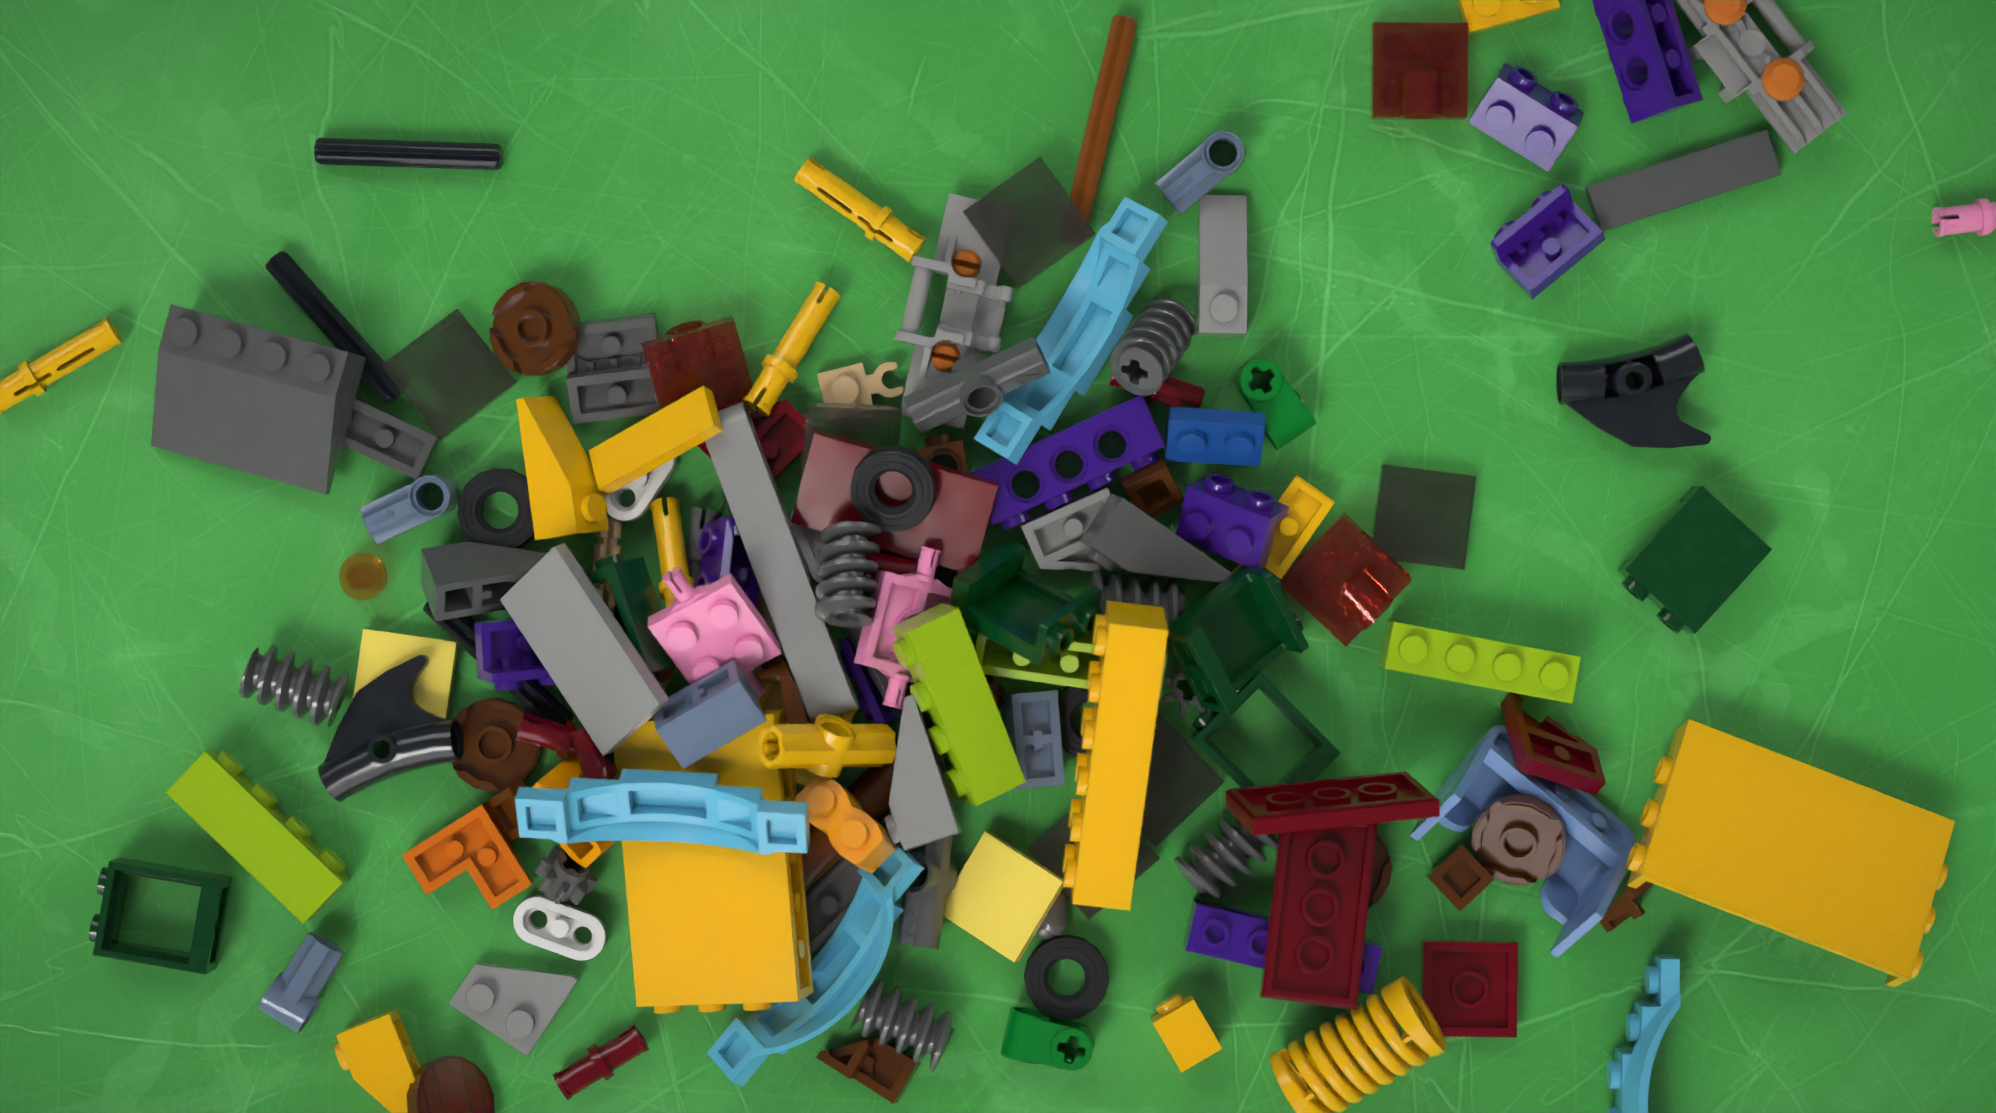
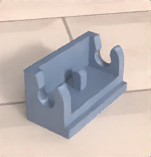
M735 660L730 661L670 696V701L653 716L656 731L683 769L767 721L763 710L757 703L760 701L759 697Z
M1058 690L1009 692L1000 695V699L1005 703L1001 708V718L1026 780L1025 783L1015 787V789L1065 785Z

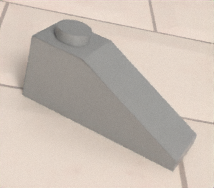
M1204 195L1199 200L1196 336L1243 337L1247 334V196Z
M914 695L904 697L889 799L892 815L885 817L886 826L893 844L901 842L903 850H911L962 833L937 754L927 734L928 727L924 714L918 709Z

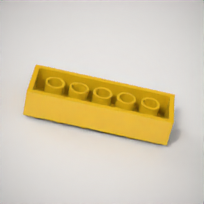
M1106 600L1105 614L1095 615L1092 642L1095 643L1094 655H1099L1098 661L1090 660L1088 666L1086 689H1088V702H1093L1092 707H1083L1080 735H1082V748L1087 750L1086 753H1077L1074 781H1076L1075 794L1080 795V799H1071L1068 827H1070L1069 841H1074V844H1065L1062 872H1064L1063 887L1071 888L1072 904L1130 911L1168 636L1164 607Z

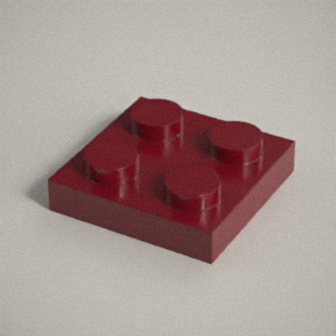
M1421 940L1420 995L1433 1014L1443 1036L1517 1038L1518 942Z

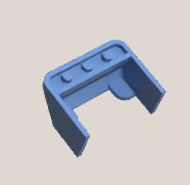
M1496 725L1476 743L1434 794L1440 800V817L1419 819L1410 836L1415 841H1418L1437 822L1453 831H1465L1476 821L1483 807L1496 798L1507 795L1533 796L1549 804L1561 816L1568 833L1565 858L1554 874L1548 878L1547 876L1544 877L1545 881L1540 889V899L1545 912L1563 925L1550 950V953L1555 958H1558L1603 919L1627 870L1626 861L1632 846L1636 842V838L1623 821L1589 793L1575 788L1571 789L1560 783L1538 776H1531L1517 770L1506 726Z

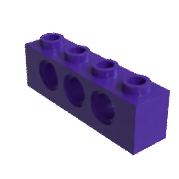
M1592 0L1631 124L1662 116L1703 100L1672 0Z
M1139 395L1028 446L1017 465L1002 458L969 474L1000 482L989 520L992 526L1001 522L1004 530H1007L1031 519L1027 510L1044 503L1049 511L1073 500L1070 492L1072 489L1087 483L1092 491L1116 480L1113 471L1130 463L1133 471H1136L1157 461L1159 457L1156 451L1164 448L1165 444L1143 396ZM1106 432L1119 434L1125 443L1123 454L1115 459L1104 457L1098 449V440L1101 435ZM1067 451L1077 454L1082 461L1080 474L1071 479L1061 477L1055 469L1056 457ZM1029 471L1038 478L1039 490L1036 495L1024 499L1018 497L1013 492L1011 483L1017 473Z
M1193 899L1183 946L1189 952L1263 969L1269 917ZM1366 939L1364 940L1359 992L1372 994L1383 948L1377 942Z

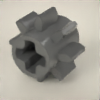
M1174 660L1173 667L1176 673L1172 678L1164 676L1163 682L1170 685L1171 692L1166 694L1162 700L1165 703L1171 702L1174 699L1180 701L1179 714L1183 716L1187 712L1188 705L1195 704L1199 711L1202 713L1206 712V709L1201 708L1194 693H1191L1189 699H1183V691L1177 688V682L1179 679H1187L1177 660Z
M554 846L548 857H543L535 870L536 874L544 877L538 888L539 891H543L544 895L557 905L569 901L579 905L585 894L590 893L598 880L595 876L589 874L594 862L585 868L575 862L564 850Z

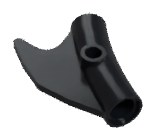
M1686 333L1664 343L1627 354L1594 360L1558 363L1556 372L1558 403L1560 405H1567L1596 428L1631 447L1677 448L1705 445L1711 441V436L1708 433L1682 422L1677 414V404L1681 395L1691 381L1705 371L1701 354L1689 334ZM1627 374L1632 375L1635 379L1633 390L1625 383Z
M416 656L386 671L360 689L354 696L336 730L324 763L318 766L320 779L326 790L335 800L341 802L372 785L397 775L463 759L465 748L464 735L459 721L455 718L446 719L422 709L413 698V686L428 665V656Z

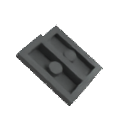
M656 313L580 322V339L575 354L566 363L568 373L566 382L573 424L652 415L667 406Z

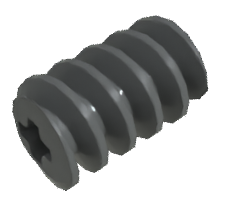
M1158 298L1148 302L1140 311V314L1128 328L1126 334L1112 350L1110 357L1111 372L1116 381L1125 390L1135 395L1148 396L1156 393L1161 388L1163 382L1168 378L1170 372L1183 356V353L1190 346L1191 338L1196 331L1195 319L1190 311L1180 302L1170 298Z
M842 521L827 526L821 531L820 539L824 546L819 550V560L823 564H821L817 571L818 579L821 582L816 587V596L820 600L815 604L814 609L815 615L820 620L838 627L849 628L864 627L875 622L871 617L863 615L862 611L876 608V600L863 596V593L877 590V582L864 578V576L879 571L878 563L867 560L866 557L875 556L880 553V546L867 541V539L880 536L881 527L867 522Z
M1094 570L1091 575L1089 588L1096 586L1102 590L1099 606L1102 615L1105 614L1106 600L1164 607L1167 625L1184 613L1185 587L1182 593H1179L1175 579L1169 578L1164 590L1160 591L1157 577L1151 576L1145 588L1142 589L1138 575L1132 574L1125 587L1122 586L1119 573L1113 572L1107 585H1104L1100 571Z
M272 645L264 655L259 654V647L256 648L245 668L239 689L240 696L250 698L257 691V701L261 705H267L275 697V708L280 712L286 711L293 703L292 713L295 718L302 719L310 711V721L312 724L320 725L328 717V727H330L343 703L348 685V673L343 672L335 682L330 681L331 666L325 665L316 676L312 674L313 660L310 658L298 669L294 667V652L290 651L280 662L277 661L276 645Z
M1234 816L1237 824L1235 826L1224 820L1218 822L1222 834L1221 838L1209 832L1203 834L1208 849L1203 850L1195 844L1189 846L1193 859L1191 863L1180 856L1174 858V861L1179 870L1206 902L1205 893L1221 899L1223 892L1219 882L1222 880L1233 887L1238 885L1234 873L1236 868L1250 875L1252 873L1248 859L1250 856L1262 863L1267 861L1263 845L1266 844L1277 850L1278 839L1275 835L1253 836Z
M878 978L868 988L849 1029L860 1020L862 1021V1037L867 1038L875 1029L880 1030L878 1045L882 1047L893 1037L897 1038L895 1053L899 1055L910 1045L913 1046V1062L918 1063L927 1053L930 1054V1070L934 1072L954 1031L951 1028L952 1013L946 1011L941 1017L934 1020V1004L929 1003L918 1012V997L916 995H911L901 1004V988L895 986L885 996L883 995L884 980Z

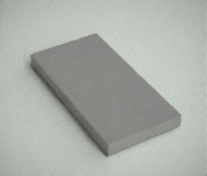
M565 543L554 546L500 599L603 756L614 752L670 701Z

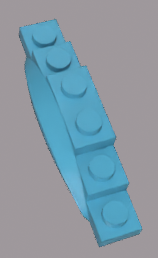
M1126 196L1123 198L1110 221L1100 228L1068 289L1036 339L1051 373L1003 395L1002 405L998 410L988 415L974 437L976 441L1017 465L1041 425L1051 430L1073 393L1077 392L1082 396L1086 394L1134 317L1126 308L1151 270L1143 261L1168 223L1160 214Z
M622 769L619 780L571 778L567 789L519 787L515 797L519 837L551 839L557 843L567 844L592 841L683 842L728 847L763 855H769L774 852L807 853L810 844L807 802L763 800V788L719 786L718 774Z
M900 843L895 844L896 851L873 874L860 868L857 872L862 876V880L853 901L833 935L811 961L814 993L798 1002H771V1008L757 1010L745 1019L736 1017L709 1049L707 1054L732 1083L743 1087L770 1054L777 1052L784 1055L788 1049L800 1045L830 1028L857 1004L871 986L886 957L892 936L893 923L904 911L897 901L924 869L907 850H903Z
M1652 954V966L1645 967L1646 994H1652V1001H1633V1013L1626 1014V1039L1628 1042H1633V1048H1614V1060L1607 1061V1086L1609 1089H1614V1107H1608L1606 1113H1648L1649 1084L1654 1059L1666 1028L1681 1007L1680 959L1672 954Z

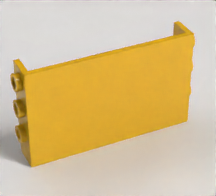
M785 709L763 710L767 721L684 769L656 731L652 716L614 751L615 766L618 772L616 780H619L622 769L718 774L719 786L763 788V800L796 802L795 797L797 793L794 768H767L760 760V747L758 744L763 728H771L773 724H788ZM622 841L637 1007L653 1006L654 1013L666 1014L681 1011L682 1005H698L699 1012H716L727 1009V1004L743 1003V1010L757 1011L771 1008V1002H798L814 993L802 853L774 852L769 855H763L734 848L695 843Z
M1688 719L1674 732L1668 755H1663L1660 758L1654 771L1653 782L1658 783L1654 800L1650 798L1647 800L1640 816L1639 825L1644 826L1645 829L1640 843H1634L1626 861V869L1631 870L1627 886L1636 889L1647 881L1885 972L1888 974L1885 985L1893 988L1911 980V978H1915L1924 958V953L1919 950L1923 934H1927L1930 931L1936 916V908L1932 907L1936 890H1940L1948 874V864L1944 863L1955 821Z

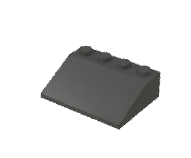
M171 304L158 349L151 446L329 495L366 357Z

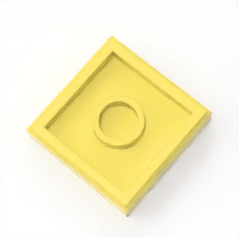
M364 628L353 698L360 689L386 671L416 656L426 655L429 658V663L413 686V698L422 709L448 719L459 644L456 641Z
M985 831L958 875L955 888L945 897L943 916L1016 963L1020 961L1063 889L1064 879L990 831Z

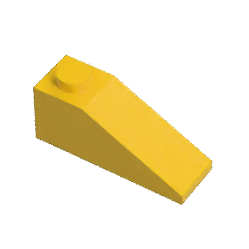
M545 396L516 399L535 540L609 531L604 493L598 490L592 463L556 397Z
M393 1009L338 1033L336 1037L339 1043L334 1045V1049L344 1071L350 1069L353 1079L390 1113H407V1092L410 1083H413L418 1075L416 1072L419 1070L420 1065L398 1009Z

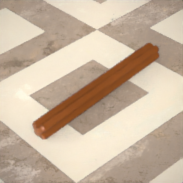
M1115 15L1112 18L1060 233V240L1067 244L1082 246L1085 242L1137 27V21L1128 16Z

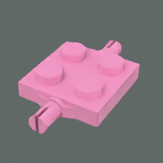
M921 546L915 574L898 575L882 570L876 572L874 581L877 582V590L871 592L870 598L876 600V608L866 611V616L871 617L875 622L862 627L854 663L877 668L884 675L890 676L883 705L902 709L908 681L913 682L908 668H904L895 655L893 642L897 641L892 626L941 603L950 605L952 588H948L939 580L934 579L941 553L939 550Z
M679 567L673 568V574L671 570L666 572L662 579L676 598L668 607L648 617V628L689 684H693L723 665L735 660L758 697H761L766 691V686L761 683L753 670L757 666L780 655L781 643L732 574L709 585L692 587Z

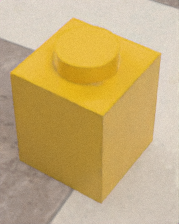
M1177 993L1155 1006L1158 1013L1151 1017L1152 1023L1181 1073L1223 1049L1192 994L1182 998L1180 993Z

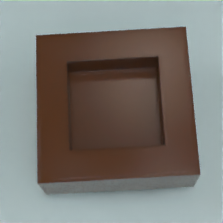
M1163 457L1120 478L1132 504L1152 518L1183 503L1184 497Z
M522 780L514 783L484 803L508 843L519 837L515 797L519 787H525Z
M1460 843L1426 875L1460 912L1494 880L1490 873Z

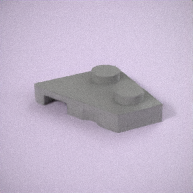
M1108 487L1098 488L1019 524L1039 569L1106 570L1087 557L1091 549L1080 542V539L1110 496ZM1114 566L1112 569L1113 571H1126L1117 566Z
M477 962L448 1004L528 1056L580 978L574 974L565 973L563 975L539 972L535 969L520 967L515 969Z

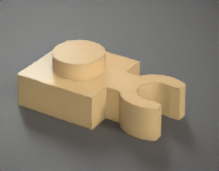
M863 362L818 373L817 377L828 420L873 410L872 395L880 394L885 398H897L904 394L903 386L888 389L882 382L885 373L898 369L897 363H883L877 367L874 374L867 376Z

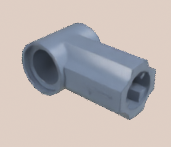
M1217 131L1209 135L1204 143L1158 179L1155 184L1181 215L1226 177L1239 169L1244 158V146L1240 138L1234 133ZM1219 141H1226L1232 144L1237 155L1234 162L1223 167L1215 165L1209 157V150L1213 144Z
M434 474L419 477L413 483L360 507L362 520L376 544H381L432 519L449 514L458 504L459 490L455 482L446 475ZM430 483L437 484L443 490V503L437 509L429 507L424 500V490Z
M309 932L284 973H280L274 979L257 1009L299 1034L321 1001L319 995L332 977L345 952L327 938Z

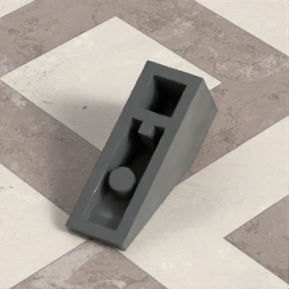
M1110 494L1080 539V542L1091 549L1087 557L1109 572L1112 571L1114 566H1117L1129 572L1220 583L1233 574L1126 499Z
M461 542L421 549V586L435 621L506 610L500 599L547 553L475 542Z

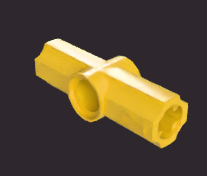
M831 714L817 716L814 724H773L771 728H763L758 739L760 760L767 768H806L815 775L826 778L838 777L843 767H882L884 764H892L897 751L895 732L887 724H851L847 720Z

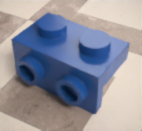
M1170 407L1166 424L1165 461L1260 466L1265 431V412Z

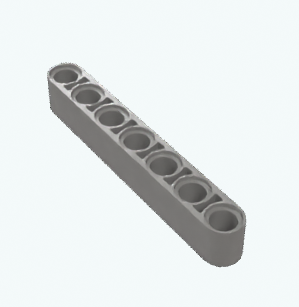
M743 402L720 410L718 414L723 431L706 440L705 443L807 714L812 724H814L816 717L821 714L841 716L859 709L856 695L830 626L815 615V604L819 601V598L816 596V589L748 410Z

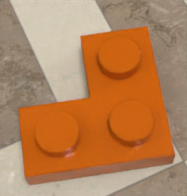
M481 804L402 854V857L426 895L467 870L493 910L534 884L531 876L484 804Z

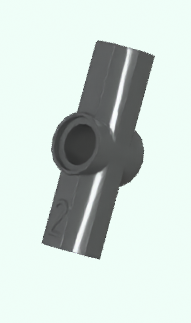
M1032 336L990 357L980 353L965 355L952 366L950 376L903 398L914 425L922 434L965 413L974 417L990 415L1002 405L1003 395L1050 374L1051 371L1037 340Z
M953 836L908 850L924 869L903 893L901 907L904 911L900 914L897 944L939 949L945 897L952 892L957 882V870L954 863L950 860ZM927 869H928V877H927V880L925 881V875H926V871H927Z

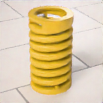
M1402 976L1383 987L1381 990L1382 998L1377 994L1368 996L1366 998L1367 1008L1363 1004L1357 1003V1010L1350 1009L1351 1016L1346 1012L1339 1013L1335 1017L1336 1025L1330 1021L1322 1023L1319 1027L1320 1034L1315 1030L1307 1032L1304 1036L1306 1047L1298 1040H1294L1289 1043L1288 1050L1285 1047L1280 1051L1270 1054V1063L1276 1080L1296 1113H1341L1348 1109L1350 1103L1357 1104L1362 1101L1365 1093L1372 1095L1380 1089L1381 1084L1389 1085L1394 1082L1396 1075L1404 1076L1411 1071L1412 1066L1420 1067L1428 1060V1054L1430 1057L1447 1051V1045L1438 1023L1419 992L1407 978ZM1398 1023L1401 1025V1027H1402V1028L1404 1029V1031L1406 1032L1405 1034L1402 1033V1031H1401V1029H1400Z

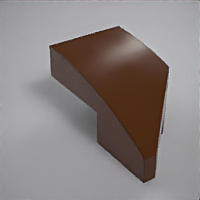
M781 653L763 663L762 670H760L761 683L765 685L780 683L788 724H812L788 661Z
M1631 871L1621 881L1603 919L1599 921L1607 933L1614 930L1630 916L1636 919L1645 913L1635 898L1653 886V883L1646 881L1635 889L1627 886Z
M879 1038L820 1051L816 1057L845 1077L857 1080L893 1104L898 1103L921 1064L920 1061L918 1063L913 1062V1057L905 1052L900 1055L895 1053L896 1047L889 1042L883 1047L878 1045Z

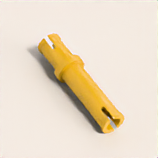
M813 157L806 160L794 178L795 183L812 192L830 207L866 231L864 236L873 242L877 239L904 258L908 263L911 262L912 256L918 254L926 241L924 236H921L894 217V211L886 205L883 208L850 184L830 172Z
M818 281L814 283L813 289L773 354H767L763 359L762 366L764 368L747 396L742 400L752 410H755L757 406L759 408L758 413L768 417L770 415L772 407L787 383L794 382L798 376L796 368L834 306L841 299L840 294L831 287L826 293L824 290L826 284Z
M105 317L101 322L74 338L67 340L30 363L28 360H25L18 364L19 370L0 380V415L33 394L37 397L47 392L46 387L84 366L113 347L123 344L122 338L112 322Z
M666 497L669 514L664 515L662 498H658L651 502L650 511L652 512L661 577L663 578L669 570L673 574V568L679 567L686 579L694 587L695 580L689 576L680 501L674 497ZM662 579L658 583L659 596L665 600V605L668 607L676 597Z

